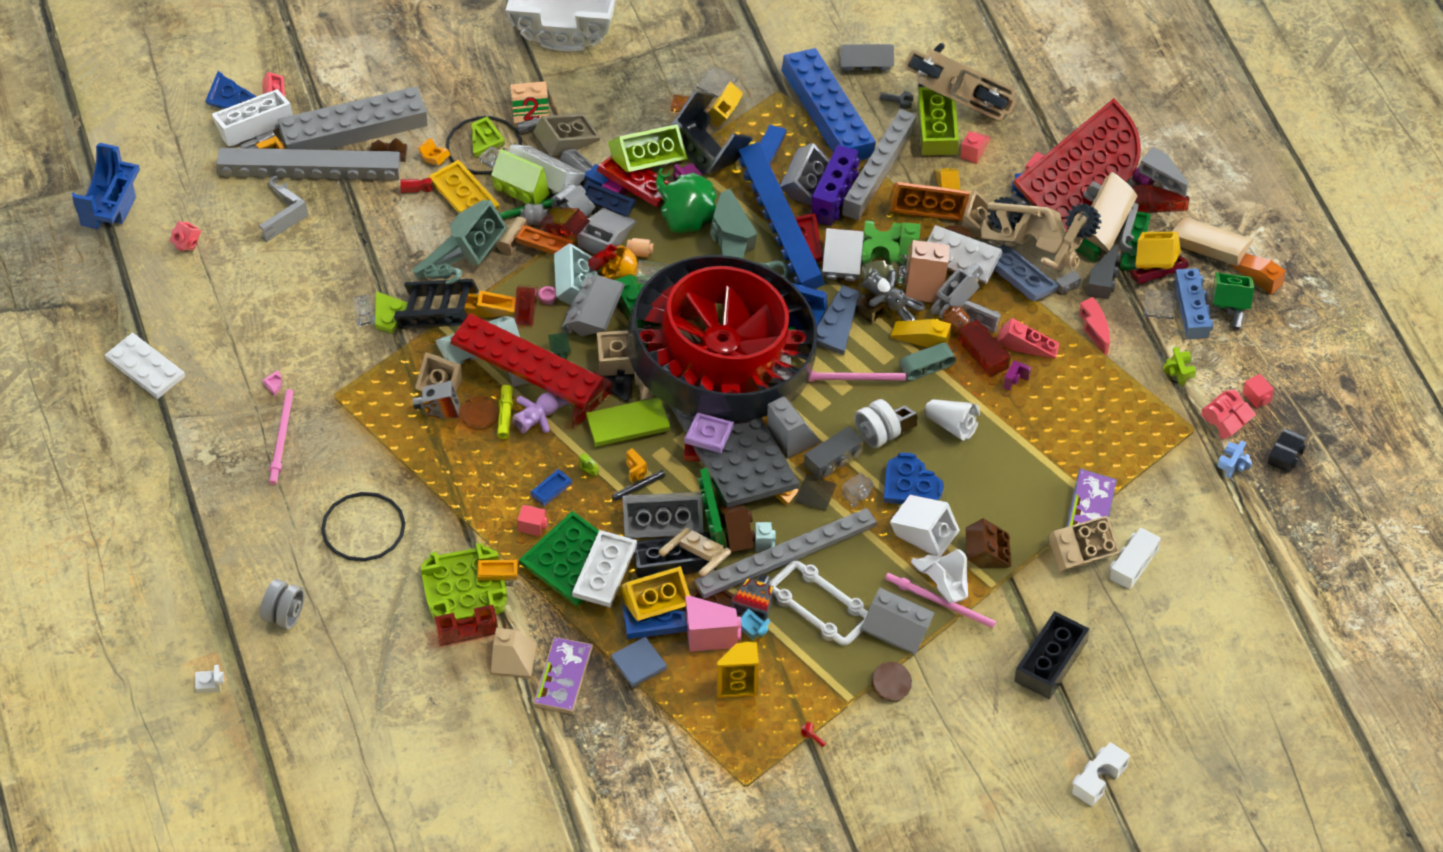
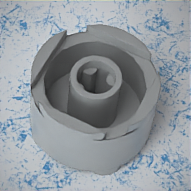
M569 184L551 199L554 200L551 204L556 215L561 220L565 218L568 221L567 225L575 227L595 209L594 204L585 195L586 191L581 185Z

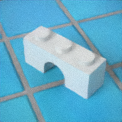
M1111 742L1106 747H1101L1096 755V759L1094 761L1090 760L1085 766L1084 772L1074 778L1072 794L1093 807L1105 793L1106 782L1098 776L1107 774L1117 779L1128 767L1130 755Z

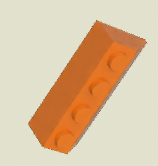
M896 182L893 184L890 194V212L962 221L970 191Z

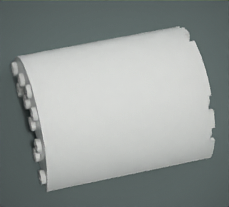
M508 0L506 14L511 25L516 26L524 38L541 43V47L564 52L581 51L587 46L597 45L608 33L616 0Z

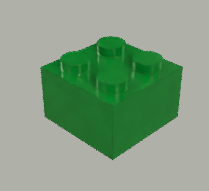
M1215 272L1212 288L1213 305L1219 308L1235 307L1239 311L1251 310L1254 294L1253 278Z

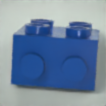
M793 284L810 305L815 317L816 326H818L828 307L827 293L803 285ZM791 312L788 313V328L795 327L796 330H804L797 318Z

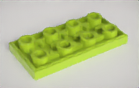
M658 397L586 413L596 447L670 431V424L662 400Z

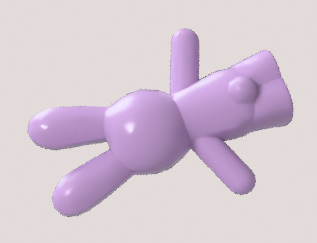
M550 392L540 395L536 403L519 396L517 397V402L525 406L526 409L515 414L512 422L522 434H525L537 422H540L542 431L548 433L550 428L546 415H551L559 407L572 403L560 397L556 398V395Z

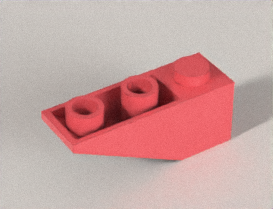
M1013 318L1000 328L997 340L998 344L1012 351L1054 359L1057 356L1059 342Z

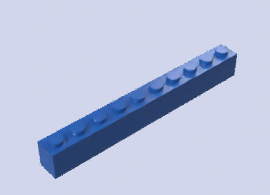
M759 142L739 149L741 156L738 158L742 168H746L744 171L748 181H752L750 186L753 193L758 194L756 199L759 206H764L762 211L766 221L769 219L771 221L769 227L773 234H777L775 237L779 247H783L781 252L785 261L789 260L790 262L788 267L791 274H796V277H794L796 284L811 289L825 285L819 267Z

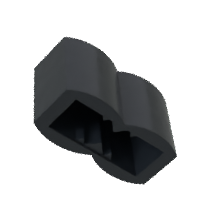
M1285 428L1269 455L1268 464L1286 472H1290L1292 468L1295 469L1300 459L1298 456L1300 454L1303 455L1308 445L1305 443L1306 437Z

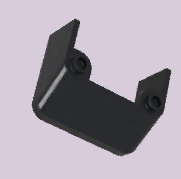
M694 90L671 125L678 124L689 160L702 174L711 175L737 162L738 158L741 157L739 149L747 147L753 138L733 133L724 147L721 148L706 131L710 124V115L706 108L715 95Z

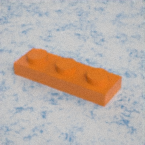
M523 225L515 237L516 243L553 255L569 243L573 245L572 240Z

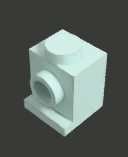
M755 522L756 552H762L774 547L776 537L775 530H772L771 522Z

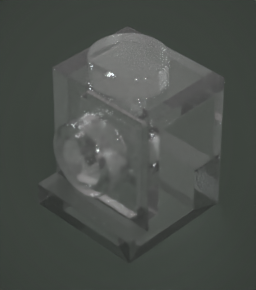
M860 473L843 484L842 495L855 508L858 506V501L864 500L870 495L874 484L870 478H866L863 473Z

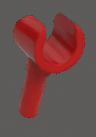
M807 722L806 726L802 725L801 735L803 737L814 739L822 747L826 745L813 732L814 724Z

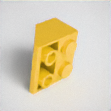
M1178 231L1142 232L1137 244L1136 268L1148 270L1152 268L1169 269L1173 267L1181 252Z

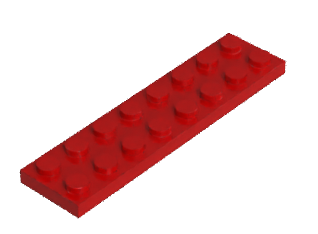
M471 313L451 338L452 345L583 409L603 381V377Z

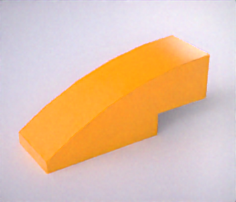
M479 291V295L469 293L464 309L468 315L471 313L479 318L514 314L516 297Z

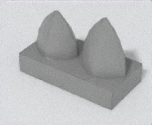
M968 300L965 302L963 309L970 316L969 323L992 333L997 331L1001 317L998 311H991Z

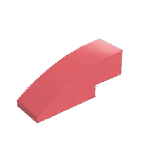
M1091 297L1081 302L1079 315L1085 321L1084 331L1104 355H1107L1110 345L1108 323L1101 307L1094 297Z

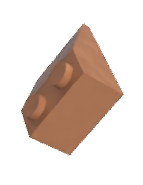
M917 240L911 242L908 247L905 294L907 297L934 304L938 300L937 292L946 279L949 245Z

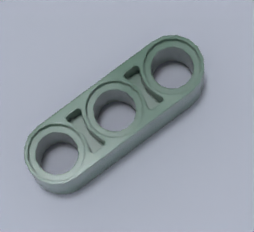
M940 343L905 356L900 360L899 366L903 373H906L907 379L912 381L952 366L956 362V357L947 343Z

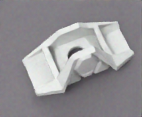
M957 549L944 557L927 555L924 558L912 559L911 563L919 572L928 574L934 580L938 591L949 603L967 599V557L961 550Z

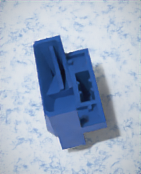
M104 143L97 144L95 170L86 196L77 195L72 192L73 205L78 213L80 226L98 229L102 221L111 224H123L136 199L133 183L140 171L139 165L123 162L118 146Z

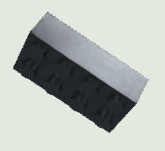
M1054 611L1017 666L1014 682L1050 700L1088 642L1090 628Z

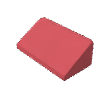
M267 72L262 79L263 94L278 89L285 97L284 76Z

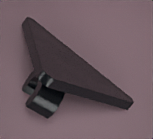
M617 369V375L603 376L600 386L627 402L634 374H625V370Z

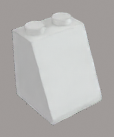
M826 228L823 276L831 280H835L837 277L844 278L846 281L860 279L864 231Z
M909 495L890 521L897 537L934 556H942L960 531L947 502Z

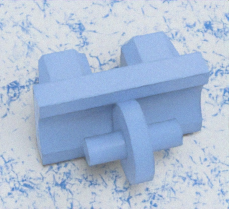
M1241 440L1239 445L1232 442L1227 444L1225 454L1232 457L1228 458L1221 455L1217 467L1226 471V477L1231 478L1237 466L1240 472L1243 469L1249 470L1251 468L1252 461L1249 459L1250 455H1244L1243 450L1246 442Z

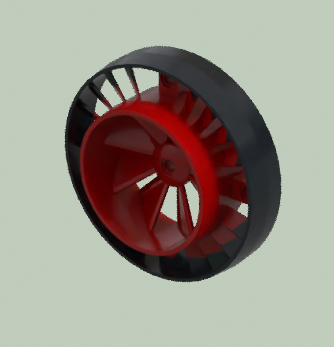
M702 255L674 262L659 270L645 283L631 311L627 328L626 346L629 360L639 379L655 396L671 407L692 416L701 413L730 422L748 421L767 416L769 403L784 396L791 403L802 393L811 377L816 358L817 326L812 309L805 297L790 281L779 273L762 264L739 257ZM715 303L724 304L723 325L718 324ZM693 306L708 329L706 332L701 331L680 317L678 313ZM791 312L797 318L804 330H788V313ZM636 319L659 323L661 328L638 329ZM679 329L703 338L702 344H693ZM783 355H793L806 360V362L799 369L782 362ZM781 365L793 372L794 375L785 380L777 372ZM774 379L778 385L769 388L766 384Z

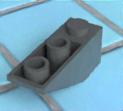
M1115 245L1091 269L1087 290L1088 296L1109 299L1110 292H1114L1116 281H1112V279L1117 278L1118 267H1115V264L1120 262L1121 253H1117L1119 245Z

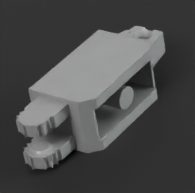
M974 263L966 271L957 269L938 290V300L932 306L931 312L933 314L939 313V317L943 319L942 314L948 307L952 305L954 307H962L980 287L977 282L983 274L981 266Z

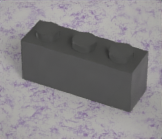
M848 426L805 453L803 466L820 480L823 477L829 476L837 468L845 466L851 459L859 457L863 452L864 440Z

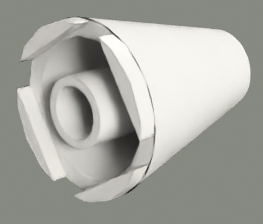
M933 399L926 404L925 413L933 422L957 438L965 441V438L970 439L978 426L979 422L976 421V417L980 416V408L974 403Z

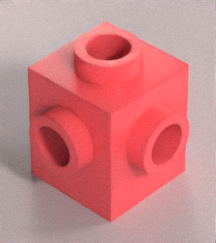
M178 221L176 227L172 230L169 241L175 244L174 247L180 251L193 250L198 243L202 230L190 222Z

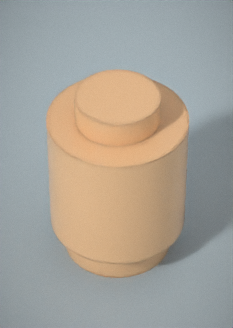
M632 238V240L627 241V248L636 257L649 258V254L653 255L654 244L650 243L649 239Z

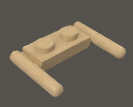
M684 528L659 550V555L665 556L680 544V547L709 561L699 571L701 577H705L731 554L728 548L724 549L722 545L693 530L690 531L689 528Z

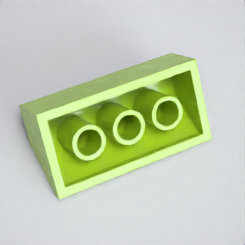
M678 124L619 136L608 141L612 159L626 172L687 159Z

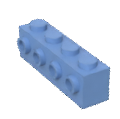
M1198 268L1178 269L1175 273L1174 284L1186 339L1209 338L1210 330H1213V320L1209 319L1210 307L1209 304H1206V290L1202 288L1203 276L1199 275Z

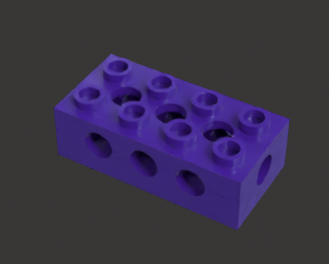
M837 145L812 196V213H816L818 223L832 226L834 221L839 219L844 199L853 186V181H856L859 176L857 168L860 159H858L857 150Z

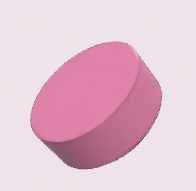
M551 286L542 287L538 292L539 301L542 304L550 305L557 300L556 289Z

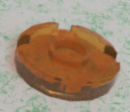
M486 396L471 397L461 406V420L468 428L474 430L490 428L498 419V406L495 401H491Z

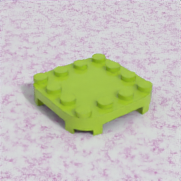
M476 543V548L441 555H438L437 551L432 552L430 557L421 564V576L431 617L438 625L455 624L501 614L506 610L507 588L504 580L478 581L477 577L478 560H499L496 550L494 551L484 546L483 543Z

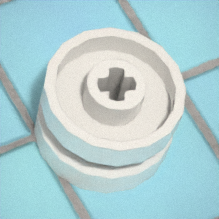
M882 399L875 400L868 407H863L854 414V421L859 434L872 448L877 449L884 445L887 440L891 441L901 434V426L897 415L891 406Z

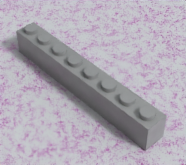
M902 109L899 110L846 195L842 215L859 221L912 135L917 115Z

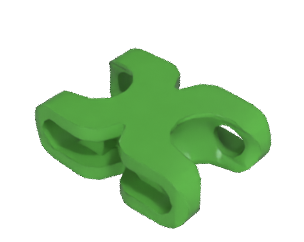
M865 221L862 266H866V263L871 262L876 257L885 258L889 265H891V261L898 264L901 223H893L890 230L882 232L875 228L874 221Z

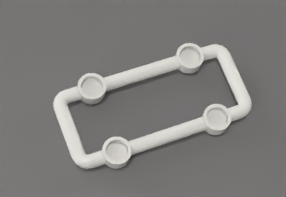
M800 561L790 562L769 582V585L774 587L773 595L776 597L777 604L781 607L789 606L821 630V636L824 640H834L840 645H849L863 632L861 627L864 620L843 638L837 633L838 629L833 623H823L792 600V593L789 590H779L776 586L797 568L803 573L802 577L806 582H816L847 605L850 615H860L865 620L868 611L864 609L863 602L859 598L850 599L819 576L818 569L814 565L806 566Z

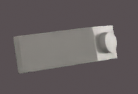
M1152 147L1141 159L1139 172L1186 197L1189 182L1167 154Z

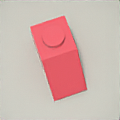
M968 131L962 142L961 158L978 163L991 137L975 131Z

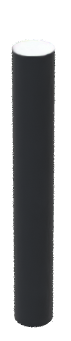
M660 470L612 494L611 497L615 502L623 498V496H627L665 477V473L663 470Z

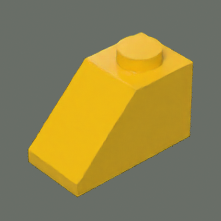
M952 167L934 169L938 187L960 190L958 169Z

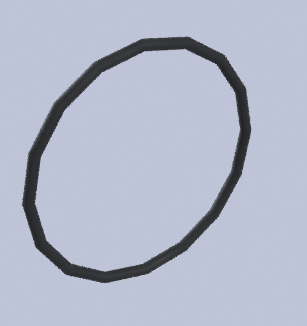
M476 116L464 120L460 124L455 126L446 139V149H448L449 151L450 139L458 128H460L465 123L482 119L487 116ZM488 116L489 119L505 123L512 128L519 139V145H522V137L516 127L507 120ZM450 153L449 158H450V161L453 163V162H455V160L453 159V157H452V155H451V153ZM468 169L473 174H492L493 171H474Z
M358 492L346 495L332 504L324 515L321 531L324 542L335 554L348 560L369 561L381 558L395 549L403 538L406 523L402 510L392 499L379 493ZM361 495L376 496L390 502L399 512L402 522L400 536L390 548L378 555L365 558L351 557L337 551L328 541L325 532L327 517L335 506L346 499Z

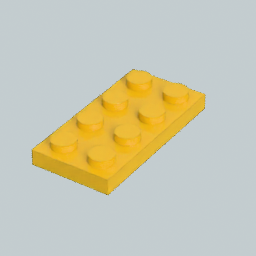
M459 160L428 176L431 178V184L458 213L482 200H491L496 210L500 209L499 203Z

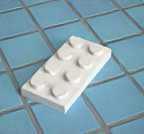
M936 225L927 242L949 245L947 270L955 272L957 269H962L966 271L974 263L980 265L983 274L979 281L987 284L1002 254V250Z
M133 332L105 354L107 361L156 399H159L185 377L184 371Z
M599 530L573 589L572 596L611 607L636 549L637 540Z

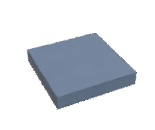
M646 637L611 655V659L632 687L667 669V665Z

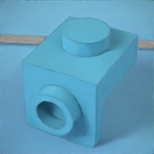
M748 608L741 616V631L752 640L758 636L762 638L769 630L767 626L771 621L769 619L761 620Z

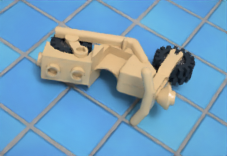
M999 197L1000 200L995 199V203H988L990 215L987 216L991 220L989 222L983 220L981 239L988 241L987 244L998 245L1001 242L1005 243V246L1015 247L1016 244L1026 243L1031 234L1037 240V248L1056 254L1055 261L1043 257L1041 259L1043 265L1060 272L1064 271L1065 266L1070 270H1074L1079 264V256H1077L1074 250L1080 246L1083 239L1093 237L1092 234L1096 235L1098 233L1096 229L1100 230L1098 225L1102 223V220L1099 219L1101 215L1097 213L1098 210L1084 203L1083 205L1077 204V206L1071 207L1072 211L1068 210L1067 212L1069 216L1065 217L1068 222H1065V225L1068 226V232L1065 233L1059 212L1047 207L1020 205L1019 202L1011 198ZM995 228L1001 230V233H998Z

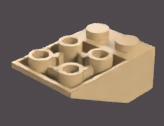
M1108 515L1058 529L1047 535L1059 573L1120 553Z

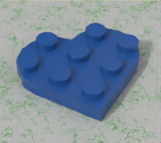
M908 452L899 453L897 457L889 460L887 464L884 502L903 504L909 495L939 501L943 494V481L935 476L933 471L925 470L924 462L922 463L921 460L916 458L917 455Z

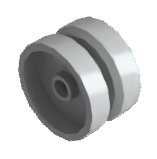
M273 580L262 600L260 608L261 620L271 624L277 621L278 626L291 629L297 622L303 608L304 589L293 584L288 587V584L284 581Z

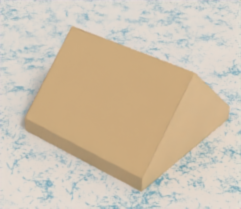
M973 189L963 216L962 227L968 229L972 236L981 238L983 220L989 222L991 219H988L987 216L990 215L988 212L989 202L976 189Z
M426 352L415 389L422 391L425 386L452 381L455 391H457L462 382L461 364Z

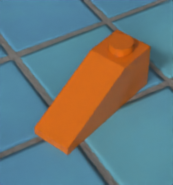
M1246 253L1238 266L1229 264L1244 276L1252 277L1253 282L1269 294H1273L1283 285L1286 270L1272 260Z

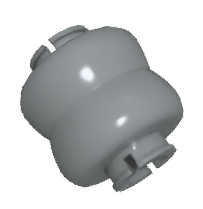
M526 204L525 208L521 209V217L526 219L527 226H542L543 221H547V209L544 210L542 204Z

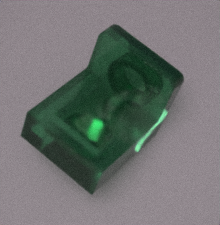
M567 332L548 335L551 353L567 359L571 355Z

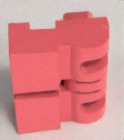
M1234 389L1223 391L1201 410V415L1205 421L1216 425L1222 440L1232 436L1256 415L1248 403H1244L1240 394Z

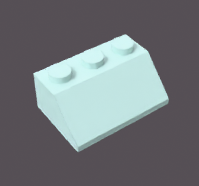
M570 243L554 254L556 298L569 305L572 304V301L579 294L583 280L597 275V271L592 270L588 266V259L593 256Z

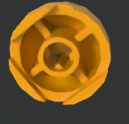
M616 246L617 249L614 253L617 254V257L609 260V263L603 266L602 273L605 274L603 277L615 280L629 274L635 276L637 273L636 256L625 246Z

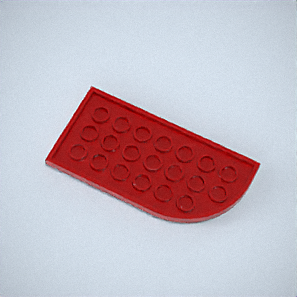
M1113 98L1015 179L1013 184L1033 206L1047 207L1059 212L1065 233H1067L1068 226L1065 225V222H1068L1065 217L1069 216L1068 210L1072 211L1071 207L1077 206V204L1092 205L1093 202L1084 198L1083 194L1093 181L1102 185L1105 178L1113 172L1127 182L1135 172L1141 154V142L1135 123L1124 108Z

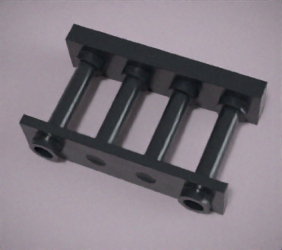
M473 278L459 279L455 283L448 285L445 284L448 280L405 282L404 286L410 298L406 310L395 311L394 318L399 327L405 329L461 326L468 316L464 309L468 294L479 293ZM460 294L457 307L448 308L451 295ZM443 295L440 308L431 309L434 296ZM426 296L423 309L414 310L417 297Z

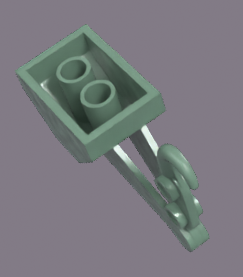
M731 189L720 193L711 224L710 235L721 246V255L744 258L746 252L755 248L757 232ZM776 260L768 263H759L772 270L781 267L784 270L783 277L785 278L789 274L788 266L782 261Z
M482 200L457 215L450 224L452 236L424 261L414 267L413 273L417 279L425 277L428 279H448L455 275L452 279L445 282L447 285L453 284L461 278L462 271L459 268L452 267L451 264L465 257L471 265H479L508 228L491 200Z

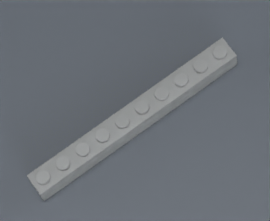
M219 148L216 165L218 176L273 177L277 175L279 178L399 180L401 159L400 152Z

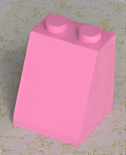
M686 596V623L690 652L730 649L738 643V640H741V617H737L736 609L692 596Z

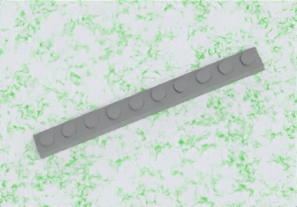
M865 508L709 573L705 577L697 578L694 580V585L702 598L705 599L743 583L748 578H755L874 528L877 521L868 508Z

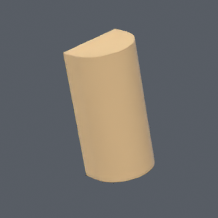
M516 217L497 243V247L502 253L511 256L518 247L519 243H516L515 237L523 225L527 226L525 218Z

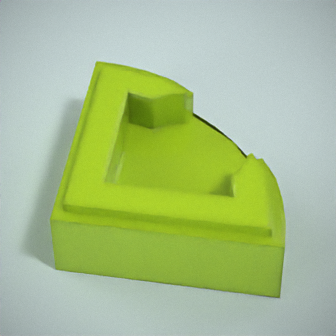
M582 453L579 456L580 469L596 477L599 474L597 464L587 454Z

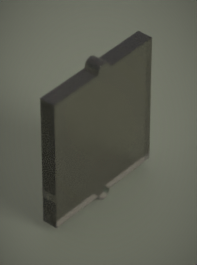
M806 475L795 502L809 506L810 509L815 508L826 512L837 484L826 481L823 478L818 480L816 477Z

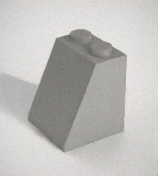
M785 396L768 404L767 428L787 458L820 443V439Z

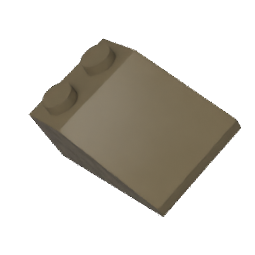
M584 113L541 116L533 131L551 157L561 156L564 150H579L601 139Z

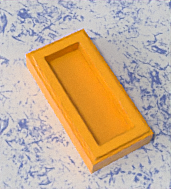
M478 560V581L518 580V560Z

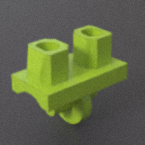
M1174 347V355L1171 359L1166 360V363L1163 365V371L1172 377L1176 375L1179 385L1182 386L1186 384L1187 379L1195 378L1196 369L1194 365L1185 367V364L1191 363L1190 352H1180L1179 347Z

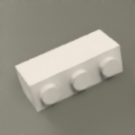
M1140 527L1137 533L1131 535L1127 547L1123 546L1117 561L1113 560L1109 567L1111 571L1110 580L1131 590L1159 550L1161 538Z

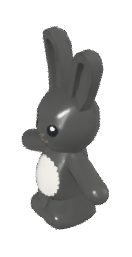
M876 269L872 270L862 284L863 287L878 295L869 301V305L874 307L885 300L887 306L897 311L903 321L915 320L914 316L904 306L915 311H922L925 306L922 302L907 297L901 289L894 288L896 271L890 270L887 280Z

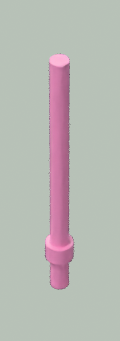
M812 371L808 382H815V380L906 381V373H815V371Z
M291 389L286 390L274 458L269 469L271 472L270 485L277 484L278 474L281 473V458L294 393Z
M887 573L885 580L898 585L899 589L909 590L992 629L996 624V621L959 604L949 603L945 598L912 584L911 580L904 577L901 579L890 573Z

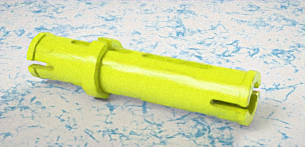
M503 385L501 387V398L498 401L500 410L497 437L499 439L509 438L511 409L513 408V387L511 388L510 385Z

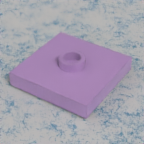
M697 413L685 436L684 443L721 453L734 427V422Z

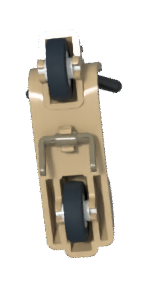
M939 43L934 49L929 47L926 54L916 50H912L909 53L904 67L916 74L913 80L918 83V87H927L996 120H1002L1005 114L1012 112L1016 100L1013 98L1015 89L995 78L940 54L945 48L944 43Z

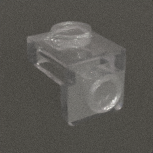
M490 146L480 156V162L493 169L499 150Z

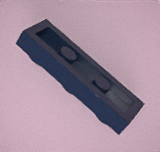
M586 181L583 187L586 191L585 195L594 205L609 209L626 217L630 216L636 204V201L632 198Z

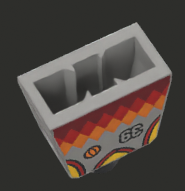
M452 381L425 386L422 390V397L413 398L414 409H425L429 418H459L460 401Z

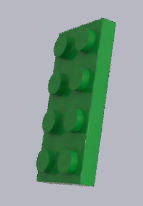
M708 468L700 469L701 477L698 478L711 537L713 541L722 545L725 549V540Z

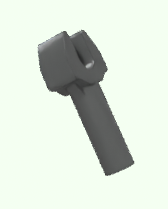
M904 91L901 95L881 92L880 99L898 102L901 109H908L912 107L911 101L914 100V95L908 91Z

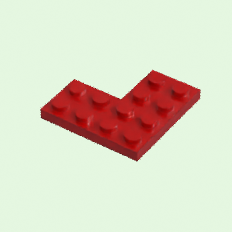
M612 155L598 165L597 171L631 191L634 195L644 199L649 204L657 207L663 202L661 194L656 189L657 174L650 171L654 167L626 172L612 159ZM667 180L663 181L665 185L670 183Z

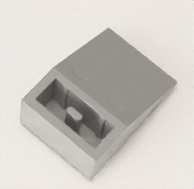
M603 208L587 219L578 231V247L597 254L600 251H604L610 244L614 246L621 245L636 224V220Z

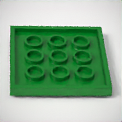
M571 511L519 559V564L578 607L585 600L573 597L572 592L599 530L577 513Z

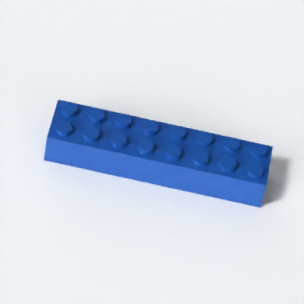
M812 48L785 54L781 71L832 152L834 153L837 145L857 150L858 159L860 160L870 158L875 150L876 141L818 50Z

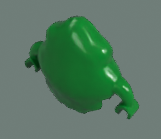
M661 168L657 173L656 189L661 194L664 203L661 208V215L666 220L669 229L677 234L695 233L701 229L703 224L711 223L716 209L714 201L717 198L712 182L696 173L680 175L677 181L665 185L663 181L667 180L670 172L667 175H662L661 171L663 168Z

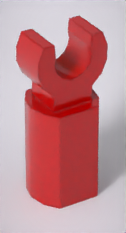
M424 178L423 180L400 179L401 193L432 192L431 178Z
M613 244L608 245L604 251H600L588 259V266L594 271L599 270L609 263V260L617 257V254L614 253L617 247Z

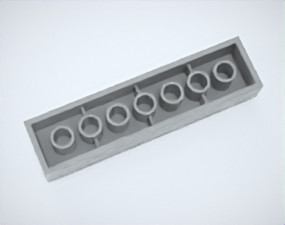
M417 86L278 119L280 135L286 149L328 150L428 126L427 112Z

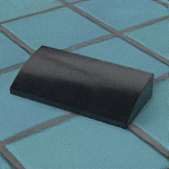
M710 532L699 533L711 539ZM674 537L637 541V546L633 553L638 579L680 566L683 574L699 572L709 561L680 547V544L665 556H660L659 550Z

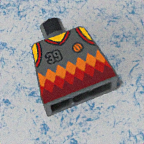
M761 574L758 580L751 578L745 580L731 601V608L736 609V614L743 615L749 608L761 620L765 621L769 618L774 587L769 585L770 578Z

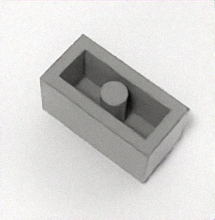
M1075 270L1060 277L1055 282L1059 285L1057 290L1062 295L1074 288H1078L1081 284V277Z

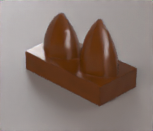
M397 138L393 139L391 143H383L378 139L375 142H371L370 151L400 152L401 162H406L407 144H403Z

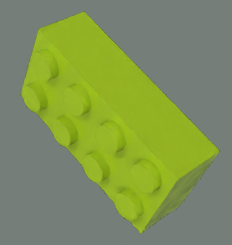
M918 87L917 104L922 155H958L959 135L955 100L927 87Z

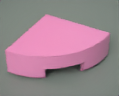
M279 371L262 380L263 385L273 395L280 391L282 379Z

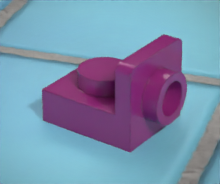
M692 163L682 168L678 164L674 165L673 178L675 181H677L680 175L696 173L702 176Z
M1013 361L1005 376L1003 388L1010 391L1014 384L1017 385L1020 378L1028 381L1031 367L1024 363Z

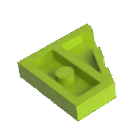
M488 116L472 123L474 158L505 145V139Z
M376 292V329L393 334L398 327V323L394 318L395 311L406 310L408 302Z

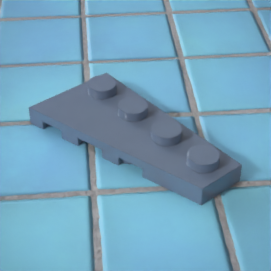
M842 285L817 326L818 346L841 355L845 354L856 311L857 299L859 298V291Z

